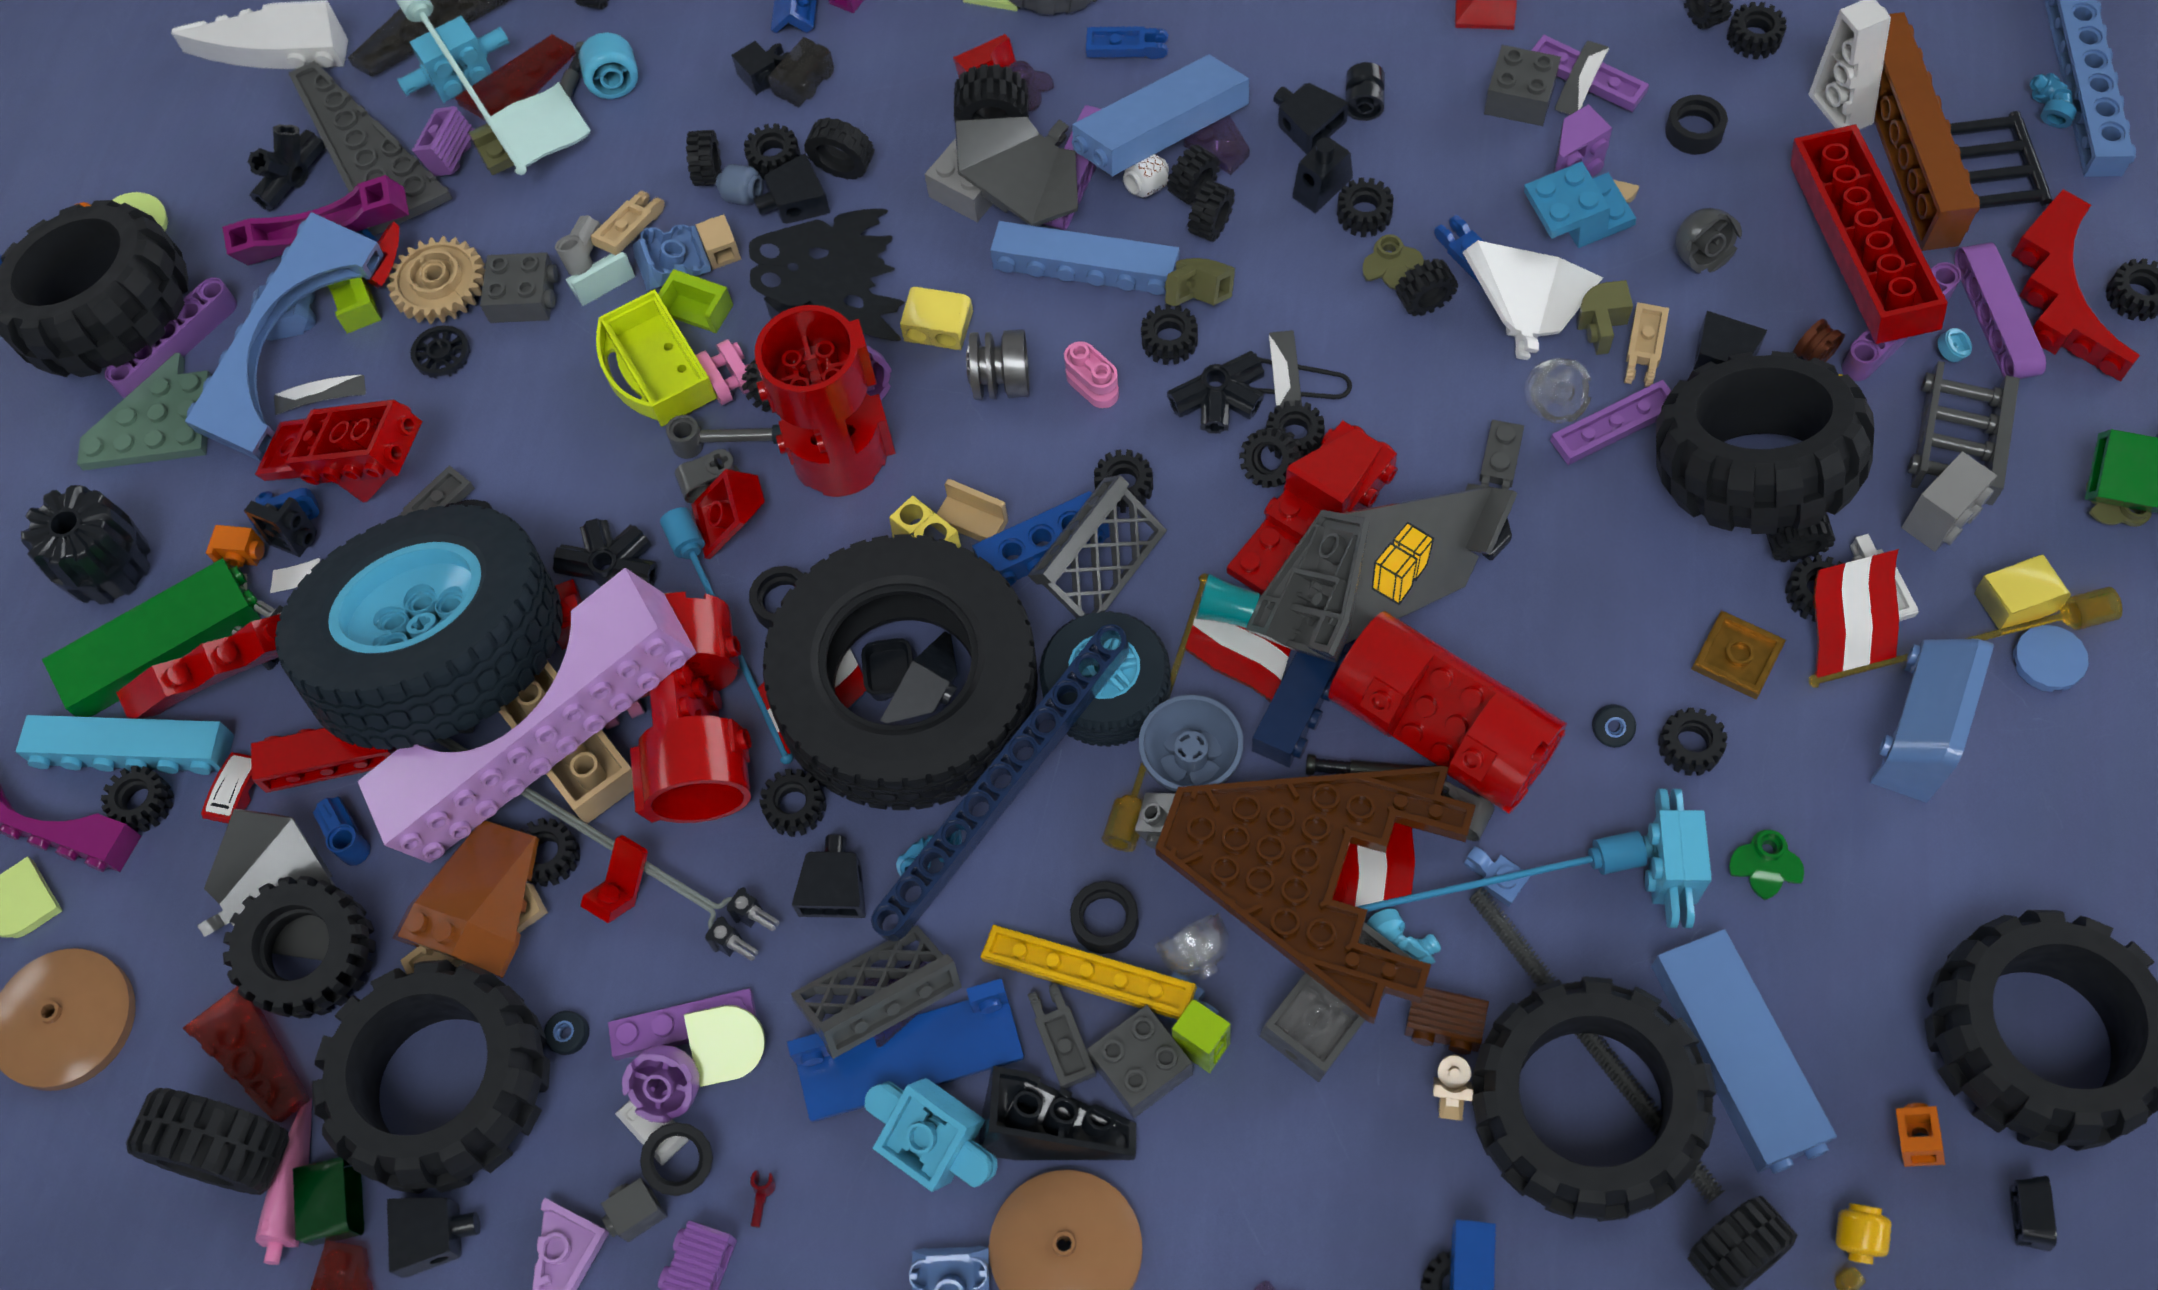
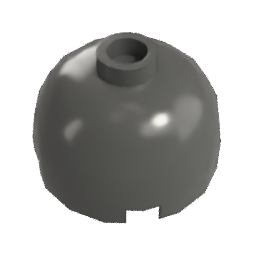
M1716 208L1696 210L1682 222L1677 231L1675 244L1678 255L1697 273H1701V271L1707 268L1708 272H1714L1724 266L1735 254L1737 247L1734 244L1737 236L1739 238L1742 236L1741 225L1733 216L1723 210Z

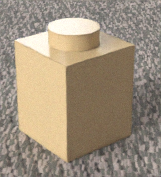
M724 214L696 224L713 270L742 260Z

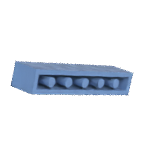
M1004 221L998 222L990 249L993 269L1003 272L1024 273L1034 277H1051L1067 282H1084L1094 286L1117 287L1126 291H1144L1154 295H1166L1165 282L1167 275L1176 270V262L1180 260L1179 247Z

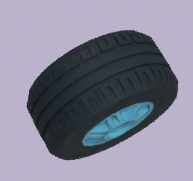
M1092 612L1091 614L1087 613L1084 616L1069 621V624L1063 625L1062 628L1056 631V634L1048 641L1047 647H1045L1041 656L1039 674L1044 698L1102 626L1115 624L1120 626L1125 632L1129 644V653L1126 659L1067 732L1069 737H1074V740L1077 741L1081 740L1084 744L1089 743V745L1093 746L1097 744L1100 747H1103V745L1110 747L1111 745L1119 746V744H1126L1128 741H1135V738H1139L1143 722L1150 712L1159 704L1170 699L1171 671L1169 656L1164 643L1161 642V638L1149 625H1145L1142 620H1138L1136 617H1130V615L1122 614L1121 612ZM1112 638L1107 640L1103 647L1107 650H1114L1119 647L1121 641ZM1095 665L1087 666L1083 670L1082 676H1095L1099 671V667ZM1073 692L1066 693L1060 699V703L1064 705L1073 704L1078 695Z

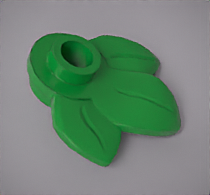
M1762 830L1755 834L1750 844L1742 845L1734 851L1729 862V873L1735 877H1749V883L1753 891L1761 899L1768 900L1778 893L1783 881L1802 884L1804 866L1801 859L1788 850V844L1779 832ZM1768 844L1772 846L1774 853H1767L1763 850L1762 845Z

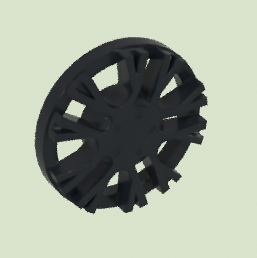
M446 325L435 326L422 332L415 339L410 355L413 364L423 375H428L429 378L434 377V379H437L438 376L447 374L450 377L452 373H457L456 370L459 367L462 369L463 365L467 364L466 359L470 353V346L465 335L459 329ZM452 334L457 335L453 341H448ZM430 336L433 339L428 345L423 343ZM424 359H428V360H427L426 362H424L423 364H420V363L418 362V361H421V360H424Z

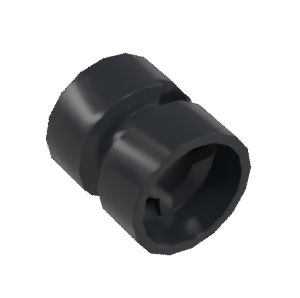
M1361 62L1353 65L1347 71V114L1351 118L1359 121H1368L1379 117L1383 113L1385 72L1379 65L1371 62Z

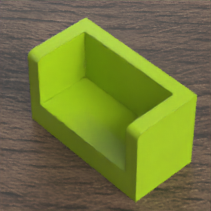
M675 269L672 270L658 293L673 319L716 334L733 307L727 287Z
M366 278L348 279L328 285L337 307L335 315L347 334L382 320Z
M1192 1000L1173 1026L1172 1038L1192 1062L1208 1073H1211L1230 1045L1231 1023L1198 1001Z

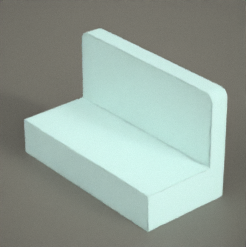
M621 252L617 255L610 254L592 264L591 268L585 273L572 275L566 281L581 305L584 306L633 279L635 274L624 252Z

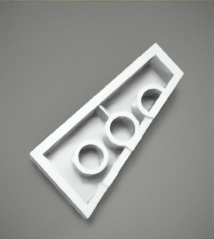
M1862 0L1840 9L1808 94L1836 129L1856 124L1860 130L1874 124L1891 20L1887 10L1877 0Z

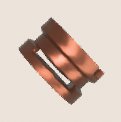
M1820 319L1802 336L1795 346L1793 353H1796L1797 358L1803 356V359L1806 361H1810L1815 357L1827 362L1843 342L1845 334L1838 329H1831L1827 320Z

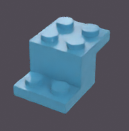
M1582 161L1524 185V193L1551 239L1569 232L1576 246L1581 248L1636 225L1634 213L1609 172L1592 178Z

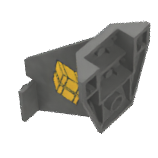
M1468 483L1465 491L1345 513L1321 510L1259 598L1246 630L1296 652L1337 663L1344 645L1357 639L1366 626L1379 613L1386 611L1399 619L1466 587L1479 557L1471 551L1491 555L1518 493L1513 490Z

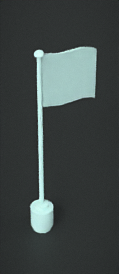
M396 0L408 20L424 22L515 165V172L518 175H524L528 166L544 156L575 145L590 134L589 127L559 82L542 93L512 103L490 116L429 21L428 17L433 11L432 2L430 0Z

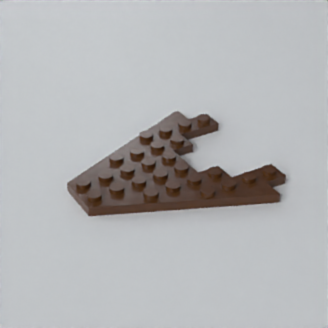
M1446 766L1178 787L1155 852L1159 858L1363 1019L1374 1024L1383 993L1421 1003L1431 964L1359 943L1367 910L1333 900L1350 843L1386 853L1395 823L1466 843L1476 805L1441 796L1449 768Z

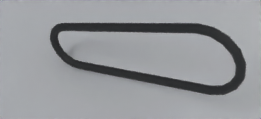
M1259 358L1261 363L1272 364L1270 359ZM1298 365L1299 370L1341 377L1347 383L1346 391L1341 394L1301 392L1302 397L1341 399L1346 397L1352 389V382L1344 373ZM1255 388L1262 393L1275 394V389Z

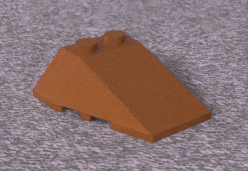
M489 821L482 822L469 834L410 903L392 938L416 948L422 946L459 959L466 964L470 963L493 973L497 977L503 978L519 946L521 934L517 932L520 914L525 913L527 902L523 898L526 883L532 879L539 838Z

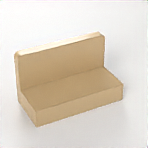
M947 479L944 484L947 497L937 512L938 516L954 527L959 533L978 541L985 540L1004 530L1008 523L1004 501L954 480Z

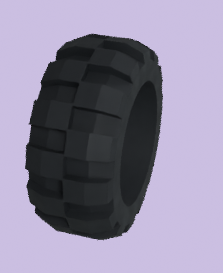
M96 200L91 206L83 207L77 204L60 210L58 216L48 221L43 219L26 231L28 234L20 242L12 243L0 257L2 261L0 266V336L25 362L32 364L35 368L63 377H68L70 374L79 377L97 375L101 373L102 368L111 365L117 368L135 359V353L146 345L152 347L166 333L164 328L169 321L177 320L185 305L182 294L188 292V274L182 252L160 224L151 215L129 204H119L113 200Z
M1772 351L1771 355L1753 356L1752 352L1730 355L1726 362L1717 365L1709 362L1693 370L1688 380H1680L1667 396L1656 419V467L1662 484L1669 494L1672 495L1678 506L1692 517L1704 515L1710 526L1731 532L1734 527L1751 529V534H1777L1778 528L1793 526L1796 530L1819 524L1826 512L1834 515L1851 502L1868 478L1873 462L1874 416L1860 387L1848 374L1839 376L1835 366L1815 357L1810 361L1798 359L1796 353ZM1750 434H1779L1802 440V442L1774 449H1750L1725 443L1727 440Z
M2026 910L2019 918L2011 915H2002L1981 925L1971 936L1963 940L1947 956V961L1943 967L1935 973L1926 997L1929 1007L1932 1008V1014L1924 1020L1928 1048L1931 1052L1941 1053L1945 1064L1937 1071L1952 1094L1956 1096L1963 1091L1977 1105L1971 1114L1997 1133L2007 1127L2017 1132L2016 1140L2024 1145L2050 1151L2055 1150L2061 1145H2066V1147L2075 1151L2104 1146L2114 1139L2127 1135L2147 1123V1119L2158 1111V982L2148 969L2155 961L2134 941L2123 946L2111 938L2110 935L2114 928L2082 915L2072 923L2065 921L2064 912L2058 910ZM2018 972L2046 975L2069 985L2093 1006L2106 1028L2111 1047L2110 1068L2101 1088L2074 1089L2060 1086L2037 1076L2017 1060L2004 1043L1994 1018L1993 996L1999 976Z
M449 960L420 961L414 964V973L406 974L400 968H396L370 981L374 989L362 1000L352 995L337 1012L335 1018L341 1021V1024L333 1037L323 1035L314 1065L323 1070V1078L312 1081L311 1087L314 1115L320 1117L325 1122L322 1124V1136L338 1157L353 1166V1170L372 1181L375 1180L386 1185L392 1190L420 1194L428 1188H435L443 1193L469 1185L473 1181L472 1174L481 1169L492 1173L513 1155L508 1146L520 1132L529 1136L542 1111L535 1105L538 1093L546 1092L549 1088L550 1060L543 1055L547 1039L537 1016L529 1010L524 1003V999L510 986L505 985L493 973L470 963L455 967ZM461 1019L480 1023L487 1044V1063L479 1089L469 1104L452 1120L434 1130L415 1135L391 1134L381 1114L379 1094L384 1071L397 1049L410 1036L437 1022Z
M1582 976L1579 982L1564 984L1558 979L1532 989L1531 995L1519 1003L1515 1004L1512 1002L1493 1023V1028L1485 1042L1481 1044L1473 1073V1101H1471V1105H1473L1475 1114V1129L1486 1155H1490L1502 1172L1501 1177L1521 1196L1527 1195L1544 1205L1545 1210L1570 1219L1575 1217L1597 1219L1598 1222L1627 1219L1630 1215L1646 1209L1651 1210L1666 1200L1697 1169L1703 1153L1710 1145L1716 1117L1713 1116V1097L1716 1095L1714 1079L1710 1064L1704 1063L1696 1046L1699 1043L1698 1038L1682 1017L1674 1019L1659 1006L1662 1000L1637 986L1632 991L1612 985L1611 978ZM1589 1033L1614 1039L1636 1053L1651 1071L1661 1097L1662 1119L1658 1135L1652 1147L1640 1157L1630 1162L1611 1167H1591L1577 1164L1549 1149L1536 1136L1526 1120L1519 1094L1520 1073L1529 1058L1539 1048L1565 1035Z

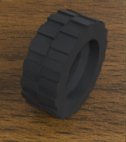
M836 118L818 119L813 124L804 143V151L815 166L835 177L847 180L861 178L865 174L874 154L873 144L869 141V137L866 134H863L860 129L852 126L850 123Z

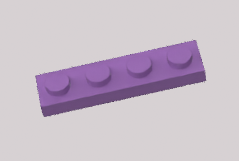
M1543 35L1531 50L1561 56L1557 77L1566 81L1581 53L1546 35ZM1602 62L1589 88V92L1633 112L1646 95L1649 84Z
M1661 380L1553 433L1550 442L1567 465H1570L1655 423L1661 412V407L1671 390Z
M750 988L608 1022L612 1057L615 1060H621L637 1056L644 1050L654 1046L665 1045L675 1047L689 1043L684 1019L685 1013L722 1005H736L749 1011L757 1018L753 992Z

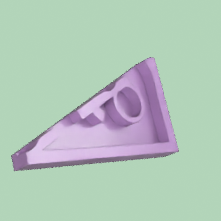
M544 1198L541 1205V1210L544 1212L541 1236H538L537 1242L539 1258L535 1264L533 1290H577L609 1232Z

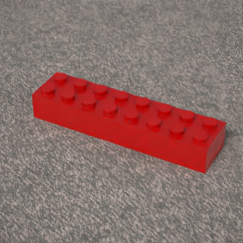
M1854 124L1794 138L1790 166L1875 344L1942 330L1948 302L1857 125Z

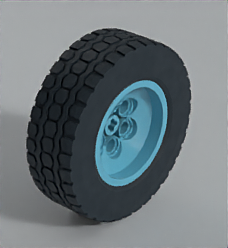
M482 506L430 507L425 511L421 509L409 512L405 516L394 517L386 520L384 524L379 523L367 529L365 533H359L346 541L345 545H340L329 553L325 560L322 559L311 569L312 572L305 575L297 585V590H293L287 600L288 605L283 607L279 616L280 621L277 623L275 637L277 654L284 672L313 715L326 730L342 741L352 745L356 744L359 747L370 749L373 746L376 749H392V747H396V749L413 747L414 744L421 746L436 742V739L441 738L443 740L456 735L462 729L465 731L479 724L483 718L488 719L500 711V707L503 705L507 706L518 697L521 690L524 691L535 680L534 676L536 674L539 675L547 664V658H551L556 648L555 642L559 641L561 634L563 610L558 590L528 534L515 520L513 521L509 516L487 507L483 509Z

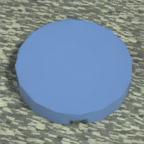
M2040 625L2030 628L2021 635L2013 649V659L2015 657V663L2017 664L2015 668L2019 676L2029 685L2042 691L2053 692L2054 690L2065 691L2071 689L2084 677L2089 666L2088 652L2082 641L2072 632L2059 626Z

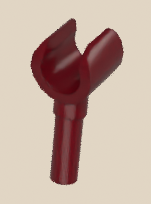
M754 1171L750 1177V1183L756 1193L751 1227L760 1228L766 1197L770 1196L776 1188L771 1172L769 1173V1181L764 1186H757L760 1178L758 1171Z

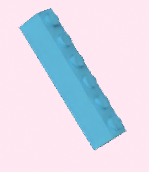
M27 715L16 753L27 760L29 766L38 769H48L49 766H61L69 770L93 767L97 770L109 772L113 771L114 768H126L131 771V766H138L140 769L144 766L169 774H176L178 770H186L200 775H209L211 771L219 772L228 758L234 734L220 721Z

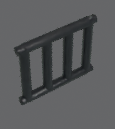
M2013 111L2007 117L1950 123L1952 136L2012 128L2016 141L1959 147L1961 160L2021 153L2025 165L1971 171L1969 172L1970 184L2030 177L2034 190L1978 196L1980 200L1979 209L2040 202L2042 206H2046L2053 201L2020 111Z

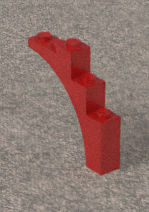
M2063 189L2021 237L2011 255L2023 264L2036 270L2027 281L2019 297L2026 300L2032 306L2044 311L2033 326L2043 349L2056 355L2063 347L2076 357L2082 358L2106 375L2112 376L2121 382L2140 355L2119 341L2098 320L2085 301L2077 283L2073 254L2074 240L2079 225L2090 209L2091 204Z
M280 614L251 621L232 636L202 643L182 658L148 668L116 692L127 718L145 719L161 714L197 692L245 670L278 658L275 637Z

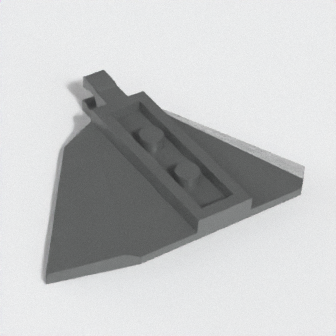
M1028 117L958 120L955 122L958 174L983 191L982 196L1005 213L1011 211L1031 226L1042 225L1078 210L1076 151L1058 147L1066 139L1067 135L1065 132L1069 128L1063 121L1059 119L1046 137H1043L1037 131Z
M242 809L233 810L204 886V890L220 904L223 911L197 925L204 937L230 923L229 921L234 912L241 914L245 909L242 902L249 895L255 898L260 895L258 889L267 883L278 886V880L281 878L291 877L298 880L300 876H307L318 881L324 880L335 886L330 878L332 877L331 872L315 846L311 847L293 817ZM313 915L293 920L277 936L272 953L323 961L329 945V933L325 922Z

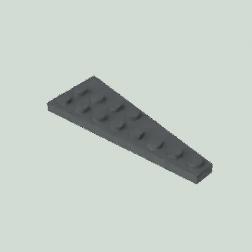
M315 61L288 73L349 192L358 183L387 175L404 187L409 215L368 228L373 236L385 231L388 225L393 222L396 224L403 223L453 199L447 187H444L436 180L435 176L430 171H427L419 163L418 159L410 155L395 137L377 120L375 121L362 106H359L351 98L350 94L345 90L343 91L333 78Z

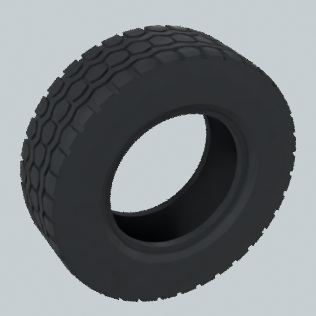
M911 534L894 535V538H889L888 535L874 537L869 542H866L865 539L850 544V548L846 550L843 547L829 554L827 560L823 558L810 568L809 573L805 572L794 583V589L790 588L782 599L781 608H777L771 620L772 627L768 629L763 656L764 687L774 719L787 747L802 768L813 775L814 779L822 786L826 785V788L842 798L846 795L849 801L863 806L865 803H868L869 807L887 810V807H892V810H910V807H916V810L933 807V804L937 802L939 805L953 801L955 796L959 794L961 797L966 795L1035 708L1036 693L1038 691L1036 652L1032 628L1022 602L1012 586L1010 587L1008 581L998 570L995 571L991 564L981 557L977 559L974 552L962 546L957 548L955 543L942 539L935 541L934 537L917 535V538H914ZM905 620L930 623L948 631L963 644L971 656V667L962 690L946 708L923 721L907 725L874 723L851 712L835 695L836 675L844 655L860 637L884 624Z

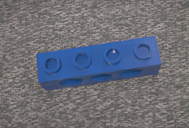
M1091 491L972 545L973 552L976 554L977 559L979 557L983 558L994 567L995 571L998 570L1010 586H1012L1017 580L1027 576L1091 496ZM1108 523L1101 524L1097 529L1098 543H1103L1106 538L1110 537ZM1043 541L1049 542L1045 546L1036 545L1039 542ZM1012 555H1018V556H1019V557H1018L1017 559H1015V560H1008V559H1007L1009 556H1012Z

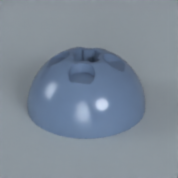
M1182 695L1159 704L1146 717L1139 734V752L1142 763L1150 776L1164 788L1176 792L1178 787L1225 783L1233 775L1241 760L1243 734L1234 714L1220 702L1201 695Z

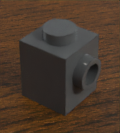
M1145 792L1135 832L1146 841L1147 846L1153 849L1156 848L1175 794Z
M641 1178L630 1185L626 1183L616 1187L609 1193V1198L601 1203L607 1214L602 1217L606 1229L612 1237L618 1235L626 1242H630L667 1217L650 1185Z

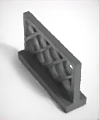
M1121 475L1107 477L1102 480L1028 574L1037 585H1044L1075 617L1086 614L1082 610L1081 595H1094V610L1092 612L1100 613V611H1106L1167 531L1127 489L1129 483ZM1121 498L1129 505L1130 518L1117 519L1116 505ZM1130 522L1131 542H1119L1118 523ZM1138 522H1146L1154 531L1147 541H1139ZM1110 523L1111 543H1098L1097 529L1101 524ZM1119 546H1131L1132 561L1128 566H1120ZM1099 547H1111L1112 566L1100 567ZM1082 548H1091L1092 567L1079 568L1078 553ZM1113 570L1112 587L1109 590L1101 591L1100 571ZM1092 571L1093 591L1081 592L1079 572ZM1071 572L1073 592L1065 593L1056 584V581L1063 573Z
M916 925L901 940L887 941L790 994L793 1002L823 1040L827 1052L834 1059L957 991L962 986L953 959L948 954L943 955ZM916 940L920 943L917 951L902 950L903 947ZM879 960H888L885 968L871 967L873 963ZM897 961H912L909 969L895 968ZM921 961L930 962L929 964L918 969L921 964ZM847 977H856L853 985H839L840 981ZM866 978H880L877 986H863ZM889 979H899L887 986ZM816 994L824 995L821 1003L805 1001ZM844 995L848 997L845 1004L831 1003L833 996ZM858 996H866L865 999L855 1004ZM825 1014H835L822 1022Z

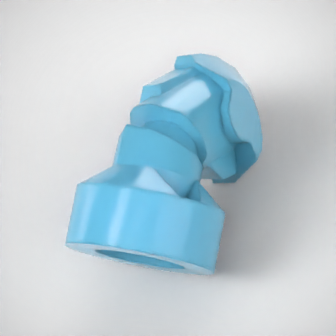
M1381 910L1368 920L1367 924L1412 959L1431 965L1436 962L1433 954L1441 950V945L1433 934H1428L1423 939L1404 936L1405 923L1397 910Z

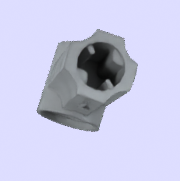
M589 215L580 216L570 235L562 237L555 244V249L570 275L585 273L593 264L589 255L594 247L591 235L601 224Z

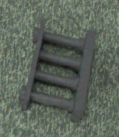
M1938 361L1932 373L1926 372L1921 386V391L1926 392L1916 454H1912L1907 472L1912 474L1910 487L1918 488L1926 474L1939 476L1949 466L1948 464L1929 461L1931 446L1960 453L1963 451L1966 454L1980 457L1981 461H1985L1984 466L1997 475L1990 486L1994 493L1985 503L1993 505L2004 489L2020 378L2006 375L1999 387H1993V389L1942 379L1945 362ZM1940 392L1988 402V405L1993 407L1992 414L1984 416L1938 406ZM1939 419L1984 429V433L1989 434L1988 441L1982 444L1934 433L1935 421Z

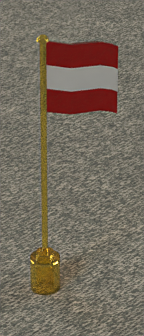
M1899 549L1817 571L1813 599L1818 643L1815 674L1809 678V684L1813 688H1818L1820 683L1906 661L1909 653L1896 656L1899 611L1895 571ZM2107 586L2070 596L2065 605L2061 606V613L1964 639L1988 640L2063 620L2066 625H2070L2074 630H2081L2119 620L2123 612L2122 602L2115 589Z
M1201 574L1198 578L1200 581L1198 592L1171 671L1170 696L1186 650L1212 670L1253 689L1271 703L1282 681L1291 649L1251 633L1244 627L1196 619L1199 603L1208 574ZM1142 762L1131 795H1124L1122 798L1114 800L1101 838L1107 846L1119 851H1134L1140 836L1135 832V827L1143 803L1141 799L1137 798L1146 772Z

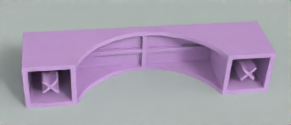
M624 568L571 610L570 636L561 667L542 700L515 728L491 743L467 751L439 752L424 745L419 746L418 744H414L410 748L397 749L357 782L384 845L428 863L439 859L449 848L459 840L467 837L473 829L487 818L495 815L501 807L514 797L520 795L525 788L540 776L547 774L559 761L575 752L578 746L592 735L600 732L616 716L628 710L635 701L648 691L656 688L659 682L676 669L681 668L697 652L665 594L627 568Z

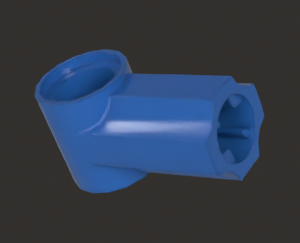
M337 796L335 798H325L317 803V807L312 813L326 837L327 848L347 865L353 866L362 863L370 853V845L361 835L344 801Z

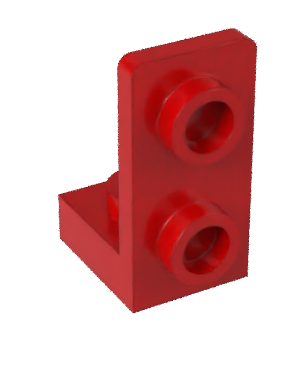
M624 835L618 836L615 839L605 881L582 896L580 907L606 923H610L634 907L648 850Z

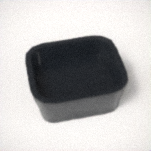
M903 638L880 640L867 643L862 648L863 681L866 691L876 701H886L894 696L913 661L912 649L908 641Z
M2048 1176L2017 1179L2010 1186V1202L2016 1245L2051 1251L2057 1243V1230L2050 1179Z

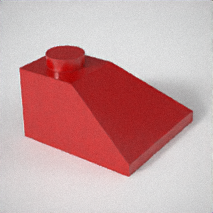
M1456 0L1455 28L1514 30L1517 0Z
M725 469L691 504L695 522L705 541L702 549L706 559H711L765 502L758 475Z

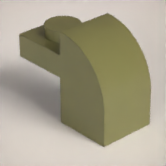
M488 123L468 132L478 154L492 176L514 166Z
M1188 258L1176 262V270L1167 275L1165 303L1175 307L1195 298L1214 306L1232 297L1235 268L1210 259Z
M1627 280L1598 284L1592 287L1583 297L1577 318V330L1587 329L1588 342L1594 344L1596 355L1609 354L1614 338L1612 326L1628 324L1633 304Z

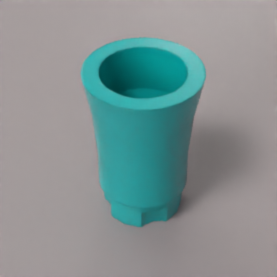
M1208 574L1196 619L1217 621L1246 628L1259 601L1260 593L1243 589Z

